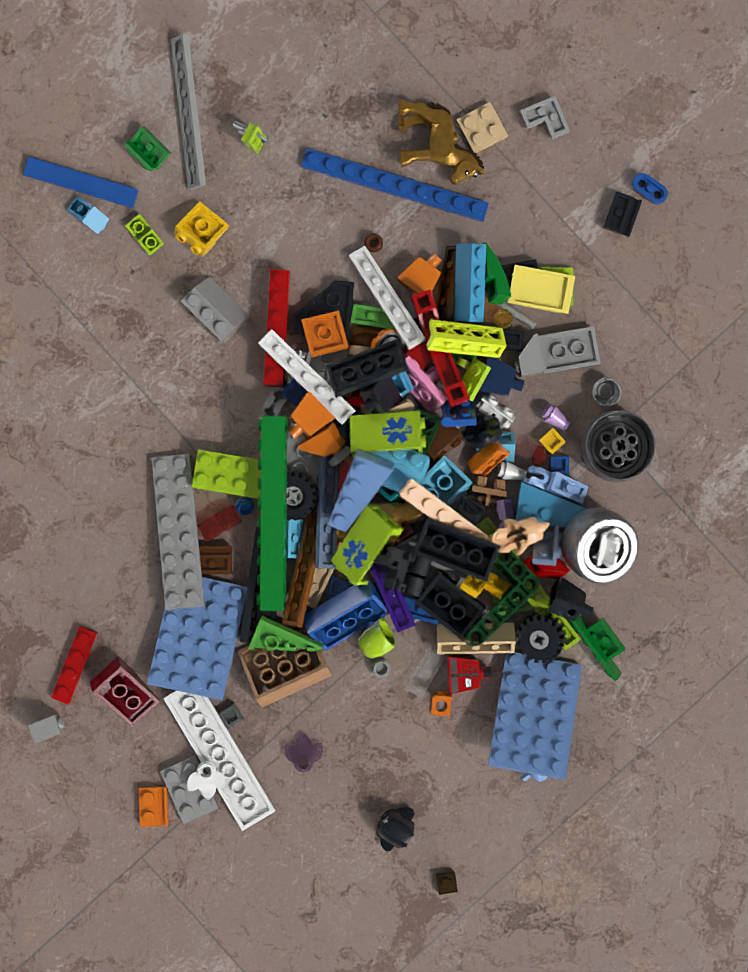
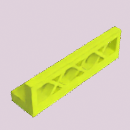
M430 320L429 322L431 337L427 342L428 350L500 358L506 348L503 328ZM436 327L442 328L446 332H437ZM453 330H460L463 333V335H459ZM471 332H477L481 335V337H476ZM489 334H498V339H494Z

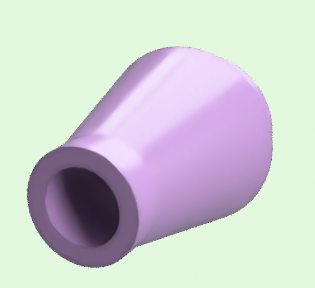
M551 404L547 406L541 415L545 422L563 431L571 423L556 406L553 407Z

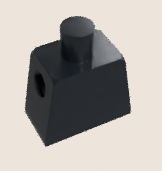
M392 377L363 387L359 391L364 401L360 409L365 414L385 413L403 401Z
M561 576L550 588L547 611L575 621L580 614L587 618L590 617L593 607L585 603L586 593Z

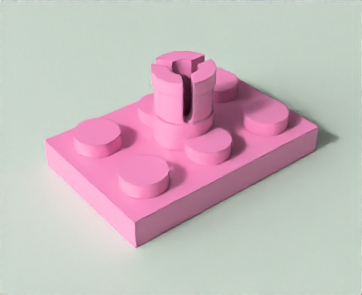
M408 356L406 362L409 370L406 373L414 387L409 392L428 413L433 414L448 400L444 392L434 385L439 380L436 369L431 366L424 373L417 361Z

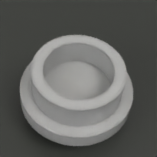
M385 659L376 660L372 665L373 674L377 678L387 677L391 672L390 663Z

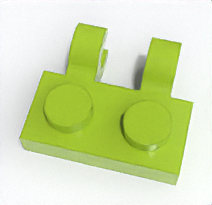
M459 356L456 364L467 369L462 381L469 400L473 401L491 367L475 358L470 362Z

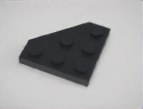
M335 280L304 307L293 314L291 334L305 335L302 319L339 311L346 339L349 340L354 282Z

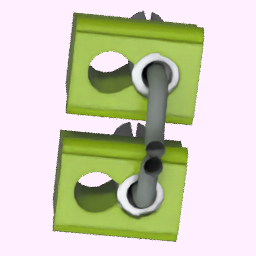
M238 121L233 123V127L239 129L238 133L243 135L241 141L246 144L248 150L258 154L263 143L270 142L266 139L260 127L251 123L246 126Z

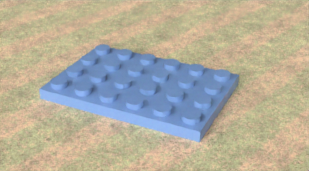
M202 577L205 606L175 610L164 609L147 684L223 701L244 611L247 587Z
M505 653L488 766L565 780L582 665L559 660H548L546 663H542V660H540L538 663H535L533 658L531 660L526 659L528 657L526 654Z

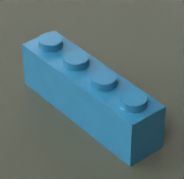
M456 244L454 321L484 322L486 244Z

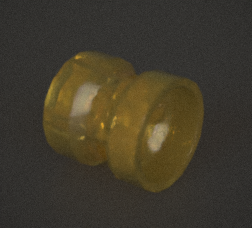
M506 309L497 311L493 317L494 327L508 329L513 322L511 312Z

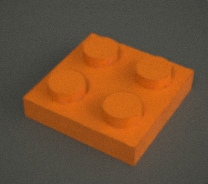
M339 311L302 319L311 358L348 349L349 346Z

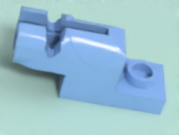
M534 465L528 468V473L540 475V478L538 479L534 476L530 478L525 477L524 483L559 498H566L578 505L583 504L588 486L559 472H550Z

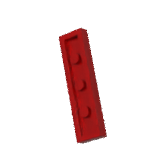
M79 626L51 696L52 699L68 705L71 703L98 632Z

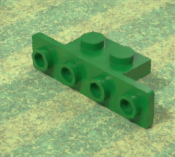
M579 615L575 621L570 622L572 628L582 636L583 643L590 647L595 659L601 662L605 668L606 674L614 681L618 680L622 672L612 658L625 651V646L604 618L588 627Z

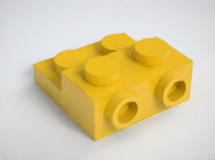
M199 201L175 226V238L180 243L186 242L195 255L200 254L204 257L229 228V224Z

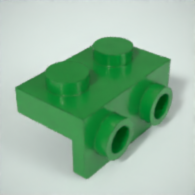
M142 126L137 131L131 141L124 143L127 152L131 156L136 157L141 162V166L148 171L158 170L171 154L145 126Z

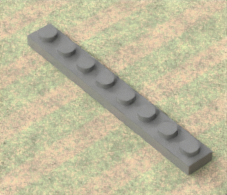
M181 34L171 39L187 183L189 190H195L206 186L189 35Z

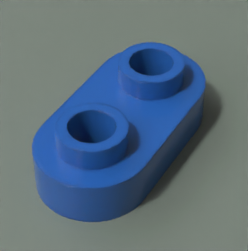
M646 173L636 175L632 181L634 191L652 204L659 205L668 196L666 187ZM639 181L644 182L645 186H644V187H640V186L638 185V182H639ZM658 192L660 198H655L654 193Z

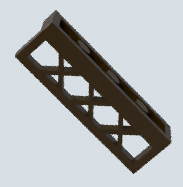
M446 246L436 309L440 321L463 323L462 321H454L452 319L455 300L456 246Z

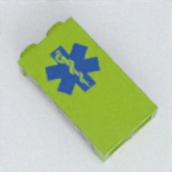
M420 411L350 416L351 454L353 459L358 449L365 452L418 449V452L423 454V447H426V436L422 435V429H425V417H421Z
M366 505L331 561L336 565V569L339 572L344 573L348 577L349 582L354 585H367L369 581L364 575L391 535H400L403 528L378 505Z

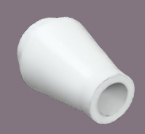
M505 461L499 463L497 476L503 480L524 481L526 470Z

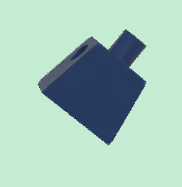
M487 357L485 364L491 367L478 393L508 396L511 389L522 391L525 380L514 377L516 373L514 367L493 357Z

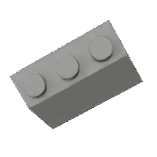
M210 277L194 287L181 300L183 305L223 344L250 318Z

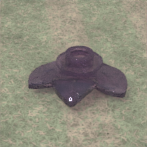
M304 733L296 739L295 746H285L286 758L294 763L295 768L299 772H308L312 768L313 763L318 761L323 753L322 743L312 745L311 740ZM300 760H307V765L302 766Z

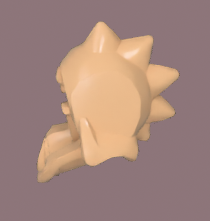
M536 517L519 521L505 519V528H499L494 532L490 541L501 545L499 550L501 553L510 552L513 549L516 555H520L527 546L543 539V532L550 523L539 521Z

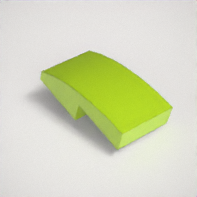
M140 214L125 225L149 256L164 245L163 241Z

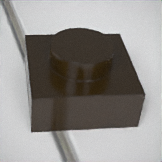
M455 871L436 874L439 895L458 892Z

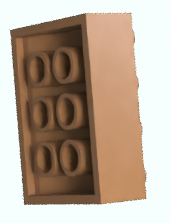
M304 622L302 628L296 626L288 627L312 638L307 633ZM249 646L237 651L255 699L262 708L332 676L321 650L307 651V649H296L295 651H280L278 649L267 650V648L250 650L248 649Z

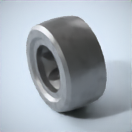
M611 410L593 419L587 426L581 443L582 456L590 471L597 477L614 483L628 482L642 475L649 468L656 449L655 437L648 423L639 415L625 410ZM616 429H622L623 434L621 436L617 435ZM605 434L610 436L609 442L603 440ZM630 436H632V438L634 439L633 444H631L628 440ZM617 441L623 443V450H617ZM603 449L609 450L608 456L602 455ZM630 450L634 453L632 458L627 456V452ZM615 457L621 458L620 464L614 463Z
M596 507L581 511L567 524L562 535L561 551L568 566L578 576L592 583L605 584L618 580L629 571L636 560L639 541L633 526L623 516L609 509ZM616 528V533L621 538L619 551L616 553L618 555L616 566L613 569H607L604 564L597 567L600 537L604 532Z

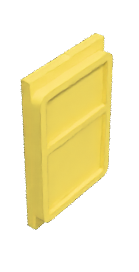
M515 265L510 287L511 297L508 299V303L568 314L571 297L573 296L575 276Z

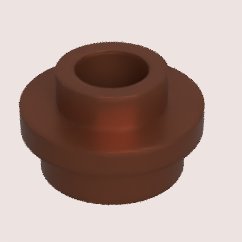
M369 234L364 240V246L371 253L379 252L383 247V239L378 234ZM372 240L377 241V245L375 247L370 245V242Z

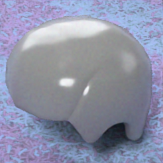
M609 377L598 379L591 391L595 402L603 407L614 406L620 400L622 394L618 382Z

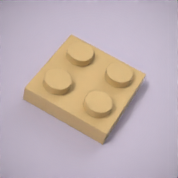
M491 102L456 119L460 130L474 153H478L508 137Z

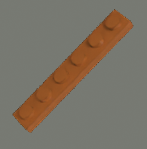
M311 512L306 516L282 624L301 628L303 625L315 572L317 512Z

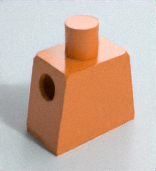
M433 253L427 261L419 257L398 276L397 281L414 294L429 289L432 293L441 275V272L436 269L441 259Z
M309 391L289 417L294 424L287 432L294 439L302 432L309 437L334 420L335 417Z

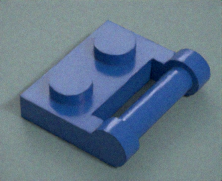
M469 400L452 408H449L446 401L441 406V424L444 427L476 425L473 401ZM449 409H455V417L450 415Z

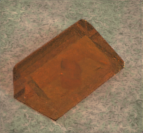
M355 324L351 345L371 348L373 339H376L378 333L384 329Z

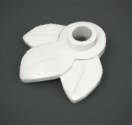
M210 761L201 762L197 767V771L189 776L187 782L188 791L199 789L207 800H210L215 794L216 787H226L224 775L217 771L215 765ZM205 767L210 769L209 774L204 773L203 769Z

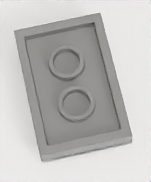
M594 326L538 336L545 371L543 374L601 364Z
M196 755L160 771L183 824L219 809L214 795L210 800H207L199 789L188 791V778L197 771V767L200 764Z

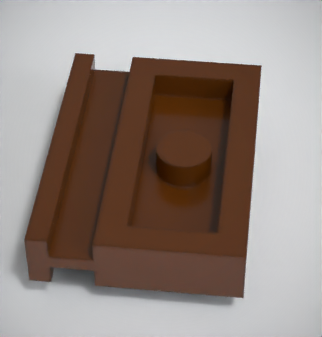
M199 546L202 575L232 574V546Z

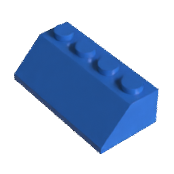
M366 578L369 581L367 585H354L305 614L303 622L307 633L313 639L323 643L322 648L326 651L389 614L383 598L368 578Z

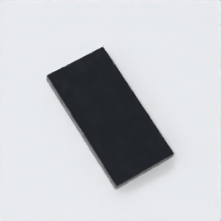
M399 339L326 366L336 398L409 370Z

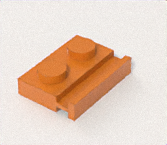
M167 786L139 787L140 827L169 825Z

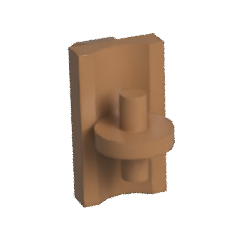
M477 476L471 491L486 494V497L478 496L480 502H485L484 508L488 509L489 503L497 504V499L490 498L491 495L506 497L505 480L495 479L493 489L486 488L487 477Z

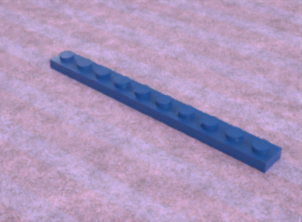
M308 148L301 165L303 169L479 222L484 221L489 203Z

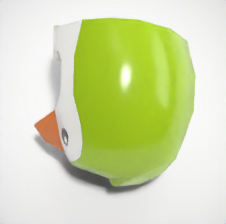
M380 618L368 629H362L358 645L360 651L366 657L372 659L390 652L396 646V640L386 619Z

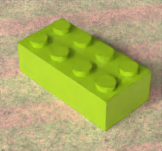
M198 449L192 488L258 499V497H261V490H258V478H261V470H258V459Z

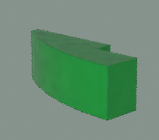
M483 242L482 244H486L485 286L489 304L502 305L511 297L509 284L496 255L489 245Z

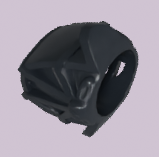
M463 492L453 500L449 507L476 526L481 521L485 508L477 499L475 492Z
M405 806L399 809H390L379 817L376 834L380 838L381 847L385 851H391L393 847H407L409 840L414 836L415 824L412 818L415 812L411 807Z

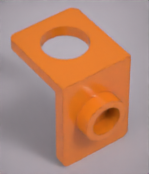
M437 690V693H433L432 715L450 716L453 696L449 694V691ZM440 700L445 701L447 704L446 710L442 712L436 709V703Z

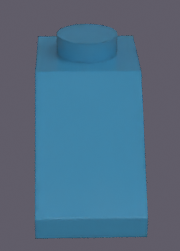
M78 195L66 210L97 234L106 227L109 221L108 217Z

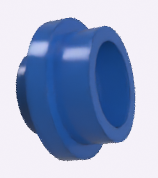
M249 497L238 499L235 503L236 511L241 515L250 514L254 508V501Z

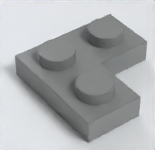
M556 96L520 110V115L526 129L545 123L551 139L570 132Z

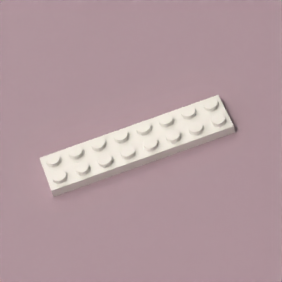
M177 690L163 698L200 761L212 762L216 770L224 775L226 787L217 788L241 830L247 829L275 812L276 809L229 730H227L211 700L208 697ZM205 767L207 773L209 774L210 769L208 767Z

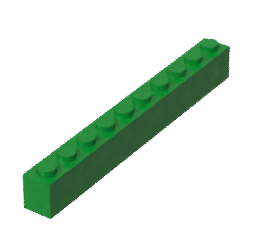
M263 415L258 421V431H261V439L258 440V450L261 451V458L258 459V470H261V478H258V490H261V497H258V509H261V517H258L257 525L258 528H261V536H258L257 546L261 548V555L257 557V566L260 567V574L257 576V586H260V593L257 594V605H260V611H284L286 608L288 415Z

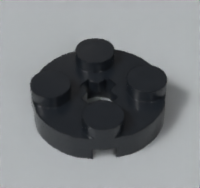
M476 415V425L467 426L463 436L471 448L483 449L486 448V444L497 442L503 431L497 417Z

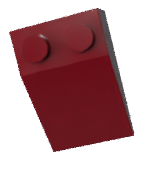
M119 656L90 681L92 693L131 727L160 702L159 698Z

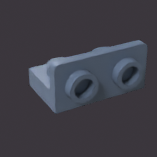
M555 525L554 531H544L543 539L533 543L532 564L556 566L557 558H561V547H558V544H561L562 532H559V525Z

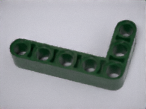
M512 551L504 553L505 561H501L497 555L494 565L514 586L464 635V641L469 647L483 644L539 588L538 578ZM512 566H516L518 568V575H514L512 573ZM526 580H529L532 583L531 590L526 588ZM513 593L518 595V603L512 600L511 596ZM499 606L505 609L504 616L498 613ZM486 619L491 621V629L485 627L484 622ZM472 633H476L478 635L479 639L477 643L471 640Z

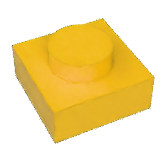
M554 428L539 440L541 445L551 455L566 442Z

